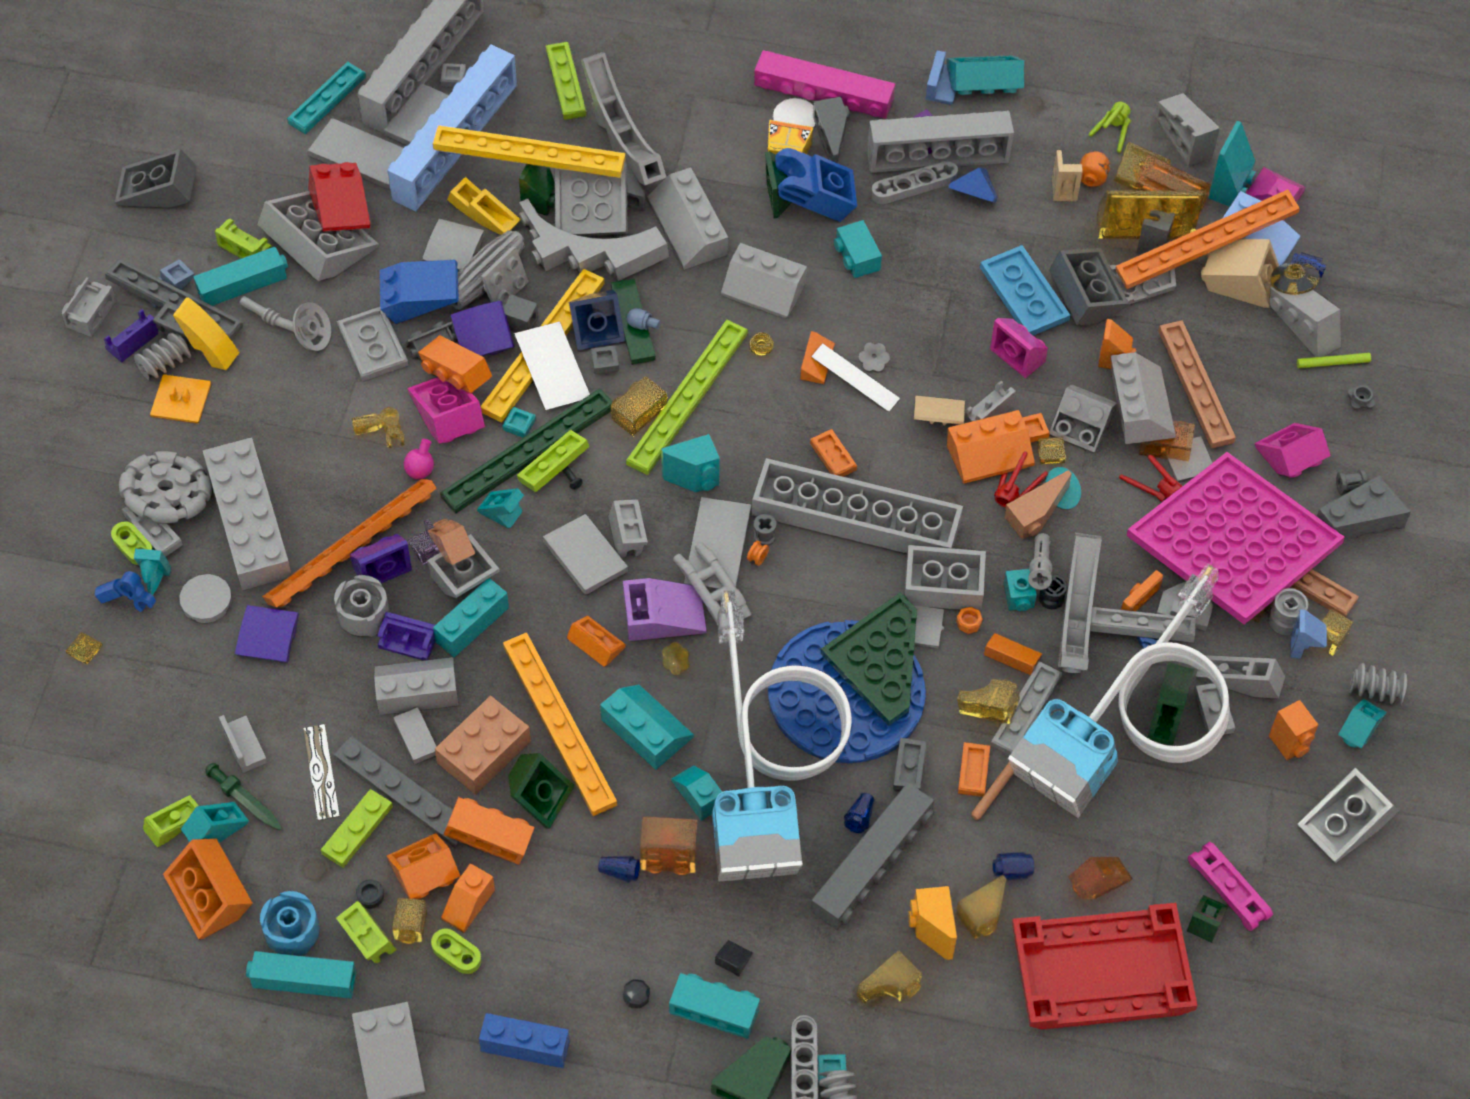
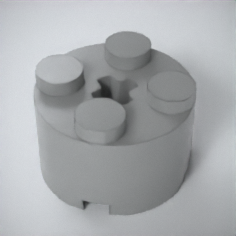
M359 575L355 576L353 580L341 583L335 592L334 601L340 627L348 633L357 636L372 637L377 635L385 613L389 612L387 594L382 584L373 577Z

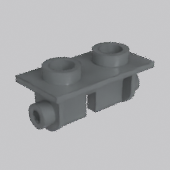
M445 321L433 325L430 331L423 333L420 330L409 336L410 339L407 340L405 345L406 348L409 346L413 347L409 349L413 358H420L418 352L439 335L453 342L458 340L456 332L450 331L453 322L445 324Z

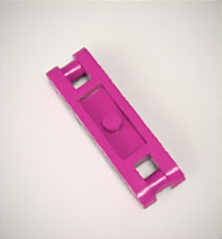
M1212 842L1203 845L1200 852H1193L1188 856L1190 865L1204 876L1239 916L1247 930H1254L1259 926L1258 923L1261 920L1266 921L1273 916V912L1267 903ZM1210 859L1214 862L1209 865L1206 860ZM1252 905L1256 911L1251 913L1247 908Z

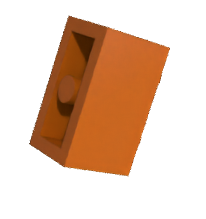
M1298 700L1277 712L1269 737L1286 760L1295 756L1300 758L1310 750L1309 747L1315 738L1314 735L1318 723L1303 703Z

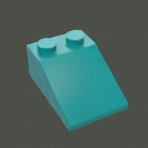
M1236 121L1219 153L1208 199L1229 207L1240 191L1247 193L1248 188H1246V185H1251L1256 175V171H1253L1255 158L1240 121Z

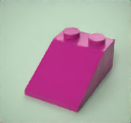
M439 377L407 388L429 432L439 444L451 442L465 434H473L478 429L485 427L480 403L472 393L470 394L462 389L459 390L453 384L447 381L443 382Z

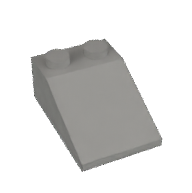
M1354 768L1298 825L1337 863L1378 832L1399 810L1361 772Z
M408 1002L353 1013L352 1018L368 1099H399L425 1093Z

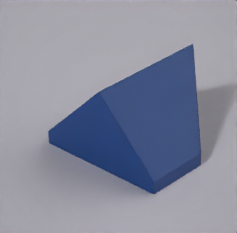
M977 168L951 182L948 187L991 202H997L998 197L986 168Z

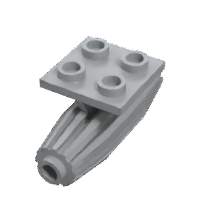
M508 230L486 244L458 271L459 301L450 305L460 310L485 292L488 294L490 302L502 301V303H506L510 295L515 296L529 282L519 256L525 248L523 236L517 231Z

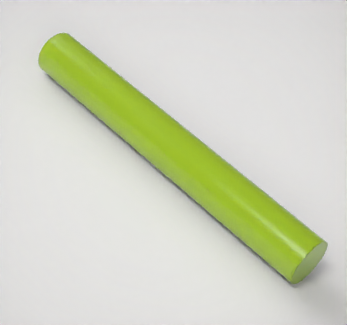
M1359 353L1297 359V368L1371 362V354Z

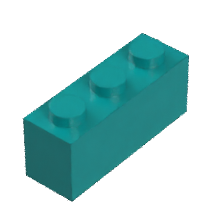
M490 578L485 580L433 627L435 642L453 658L456 657L509 609L507 592Z
M682 973L679 975L669 1002V1014L746 1039L750 1037L760 1008V999L756 998L751 992H738L730 989L723 983L715 982L713 984L704 981L698 975H685Z

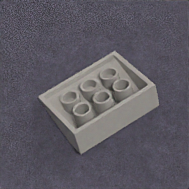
M309 191L265 201L257 224L318 281L337 276L375 250L379 245L363 229L323 232Z

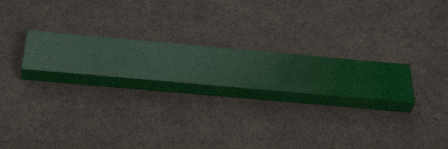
M601 388L597 389L441 491V498L455 514L526 468L569 430L578 434L613 411L615 403Z

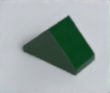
M1203 895L1192 915L1187 932L1212 943L1229 906Z

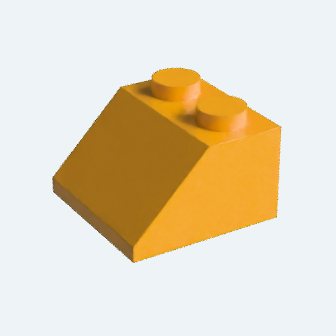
M949 886L916 889L914 900H910L911 911H908L910 928H915L916 938L946 960H952L957 935Z

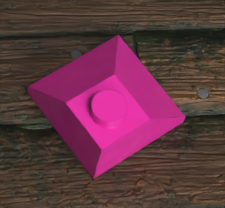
M1264 167L1246 194L1263 201L1285 190H1289L1297 203L1306 187Z

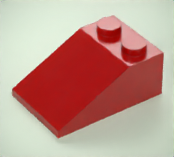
M344 162L340 164L309 165L308 190L322 231L370 228L363 182L357 163Z

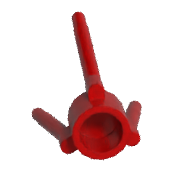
M1026 451L1023 452L1009 482H1006L1008 473L1001 475L998 489L994 496L995 501L1004 508L1010 502L1032 491L1048 475L1047 471L1043 472L1019 495V487L1014 482L1028 455Z
M1148 455V459L1164 477L1157 485L1160 489L1159 492L1122 474L1119 476L1121 480L1157 497L1161 502L1182 487L1152 455Z

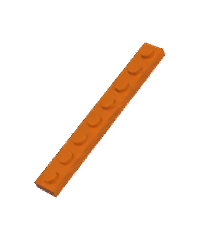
M1285 190L1116 266V272L1125 288L1129 289L1299 213L1300 208L1290 191Z
M419 480L262 596L267 605L273 607L285 606L292 600L291 596L298 591L303 592L312 585L311 582L318 576L323 577L331 572L332 566L337 562H343L350 558L351 552L357 547L369 544L372 541V536L389 529L392 526V521L398 517L402 518L412 511L411 507L415 504L428 500L431 497L430 493L437 489L432 480Z

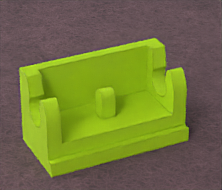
M227 219L220 228L215 230L218 246L241 259L272 248L267 243L268 239H256L240 230L233 224L234 220Z
M359 901L336 917L367 960L371 959L374 963H379L381 961L379 956L382 953L392 954L397 950Z

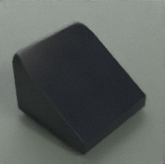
M728 940L715 956V964L740 976L753 952Z

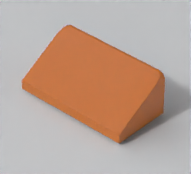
M811 331L801 367L800 380L820 384L825 383L828 368L815 360L812 355L822 344L833 350L834 342Z
M589 616L572 623L567 635L569 641L604 667L626 647L625 643Z
M996 633L988 641L984 651L985 656L1028 675L1032 674L1042 656V653Z

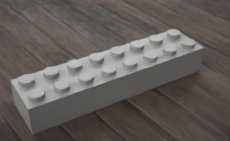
M433 0L427 8L423 9L419 19L411 24L407 34L398 40L394 50L386 55L381 66L373 71L369 81L359 89L360 113L364 125L384 133V129H386L421 83L425 85L428 83L484 12L483 0Z
M767 458L752 499V516L757 517L761 514H768L773 516L776 522L903 553H908V545L953 549L963 510L961 505Z

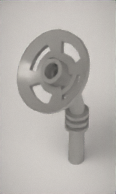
M243 296L240 300V305L261 316V319L271 326H279L294 332L299 343L310 351L322 350L330 341V320L326 312L315 303L301 304L296 309L293 321L282 318L280 313L271 308L266 309L246 296ZM306 310V316L299 320V314ZM314 314H316L319 317L322 324V328L320 327V323L318 319L314 316ZM317 335L321 336L319 343L313 345L311 340L315 339Z

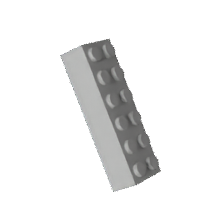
M1010 111L870 121L867 142L870 173L917 170L945 161L953 162L957 167L1009 163L1014 136ZM927 147H931V154H928Z
M252 437L202 450L241 589L246 590L291 576L289 561Z

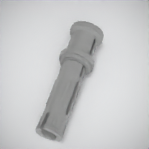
M1044 533L1038 534L1034 538V559L1031 560L1029 566V583L1033 588L1041 590L1050 586L1053 566L1049 560L1050 537Z

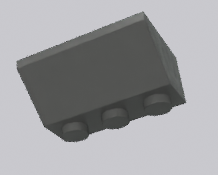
M1101 248L1060 251L1049 268L1076 325L1097 324L1129 305Z

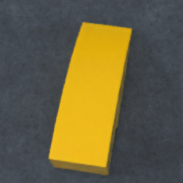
M466 177L450 191L447 201L469 218L500 235L508 230L511 231L521 220L488 190L484 189L481 191Z
M186 297L173 314V317L192 347L203 352L211 367L227 370L240 352L223 329L199 305Z

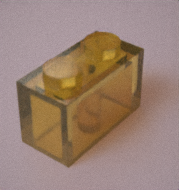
M645 376L639 382H634L623 396H618L612 402L611 419L631 436H634L662 411L667 404V392Z

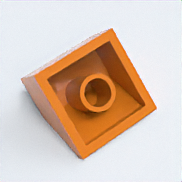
M436 833L387 855V859L403 891L410 900L413 898H423L429 894L430 890L449 886L454 882V879L460 877L449 847Z

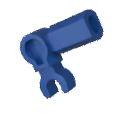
M131 571L125 572L121 579L107 582L95 589V597L101 604L127 596L130 600L134 601L135 608L142 612L146 604L149 608H152L156 602L155 597L144 590L145 588L141 583L140 576Z

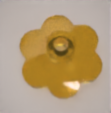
M673 642L670 646L663 648V666L666 669H670L674 675H679L682 671L688 670L690 666L688 661L689 651L686 648H682L678 642Z

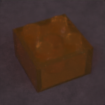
M642 817L640 840L641 870H646L650 873L671 871L678 875L695 873L697 820Z

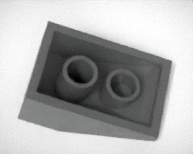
M181 148L122 167L114 203L119 206L171 208L190 202L197 166Z

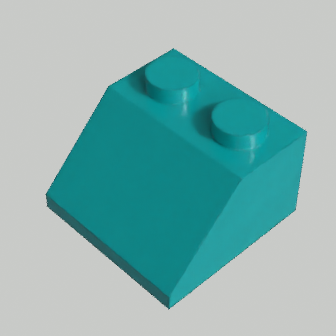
M709 434L661 449L663 480L693 492L708 491L715 486H719L720 458Z

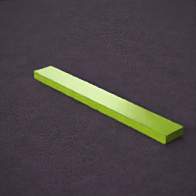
M729 320L724 322L627 458L626 465L649 475L662 456L661 449L671 444L748 335V329Z

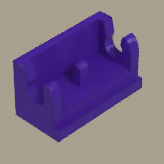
M143 309L138 312L139 319L111 340L109 335L104 338L105 349L121 363L159 334L157 326L153 322L154 317L151 315L146 317Z
M386 612L378 632V637H380L378 648L423 661L428 660L435 645L433 630L435 625Z

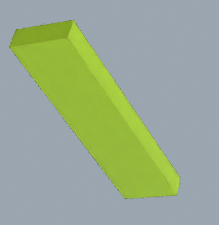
M568 42L546 45V53L563 119L585 117L586 108Z

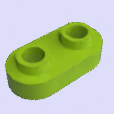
M120 522L112 528L111 537L114 544L131 563L138 565L134 559L135 549L153 550L151 543L134 524Z
M441 929L433 935L431 945L437 957L463 974H471L479 969L481 954L476 946L451 929ZM444 943H449L451 945L447 949H443L441 947ZM466 958L472 959V962L470 964H464L463 960Z

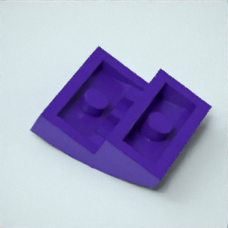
M502 301L483 304L451 314L460 346L482 357L488 354L495 355L515 347Z
M247 605L238 636L235 655L288 663L292 638L295 639L299 613Z

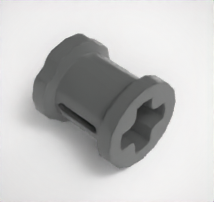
M1364 469L1350 474L1339 472L1336 476V484L1340 495L1346 494V491H1352L1367 482Z
M768 514L757 516L753 524L755 530L754 541L759 540L762 546H770L775 541L776 520Z

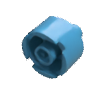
M294 891L280 893V896L269 899L264 904L260 913L261 928L267 945L278 954L305 955L315 944L319 936L320 926L315 908L310 900L301 893Z

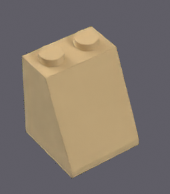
M1239 239L1208 253V260L1206 266L1202 268L1201 277L1210 292L1269 308L1270 287L1274 286L1273 283L1280 277V274L1271 277V274L1280 266L1270 239Z

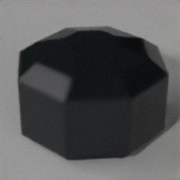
M632 979L624 985L623 1000L629 1007L642 1008L649 1003L650 988L644 980Z

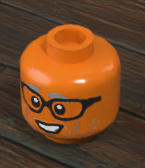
M1098 151L1085 154L1080 162L1083 171L1081 182L1089 187L1103 185L1107 180L1111 167L1109 159Z

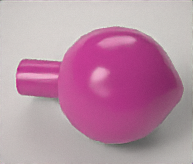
M422 439L419 449L411 450L404 458V470L414 480L426 478L434 468L433 457L428 452L431 441L428 439Z

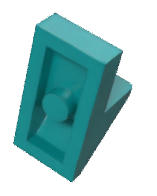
M518 488L492 491L484 499L477 511L506 528H511L522 513L519 502L524 494Z

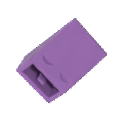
M651 578L623 581L629 641L706 633L703 602L693 585Z

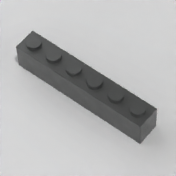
M907 783L812 899L811 912L836 930L842 923L847 924L852 919L855 913L854 908L858 903L863 904L870 896L871 887L875 883L880 884L887 874V867L891 863L896 864L901 858L904 846L907 843L911 845L915 841L921 825H927L931 821L935 813L933 811L934 799L910 783Z

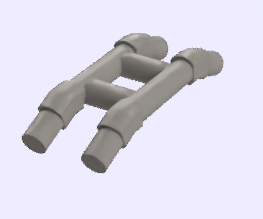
M699 542L695 546V550L702 556L708 567L696 573L692 564L681 554H677L673 558V561L691 582L707 606L720 631L728 628L724 613L717 601L724 598V594L729 595L742 619L751 615L743 595L735 587L718 562V558L704 543ZM716 575L723 587L710 593L703 581Z

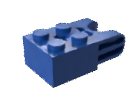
M792 148L782 149L775 155L777 169L788 176L778 185L781 198L839 222L857 207L852 169L815 154L811 157Z

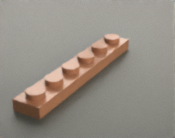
M1183 320L1160 325L1158 332L1211 449L1235 443V434Z

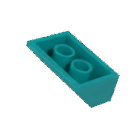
M1014 55L946 58L951 88L958 91V94H972V90H981L983 94L994 93V89H1003L1005 93L1017 92V88H1024V60Z
M640 685L619 688L600 704L601 720L655 770L694 738V734Z

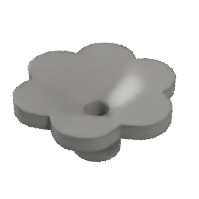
M867 343L864 346V350L859 353V360L863 362L865 370L871 371L874 369L879 372L889 362L890 355L886 352L883 344Z

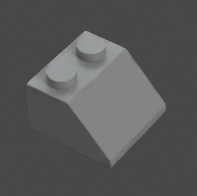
M471 534L468 535V538L475 551L474 555L453 565L446 562L441 553L427 560L431 578L444 594L455 598L500 572L497 565Z

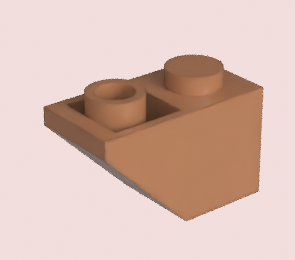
M442 519L433 524L434 528L428 530L429 535L445 561L451 565L475 554L463 525L453 520Z

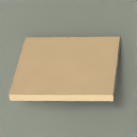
M916 396L914 419L930 421V424L943 422L944 426L946 423L964 424L965 401Z

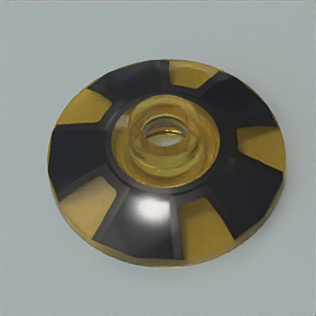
M1290 262L1280 265L1274 269L1270 276L1271 285L1274 289L1291 295L1311 291L1318 285L1320 280L1318 270L1312 265L1302 262Z

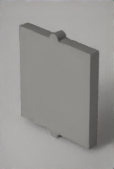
M1201 436L1187 440L1180 439L1178 442L1162 445L1174 477L1178 482L1193 479L1212 464Z
M915 606L917 608L915 645L938 649L940 635L944 631V626H942L944 609Z

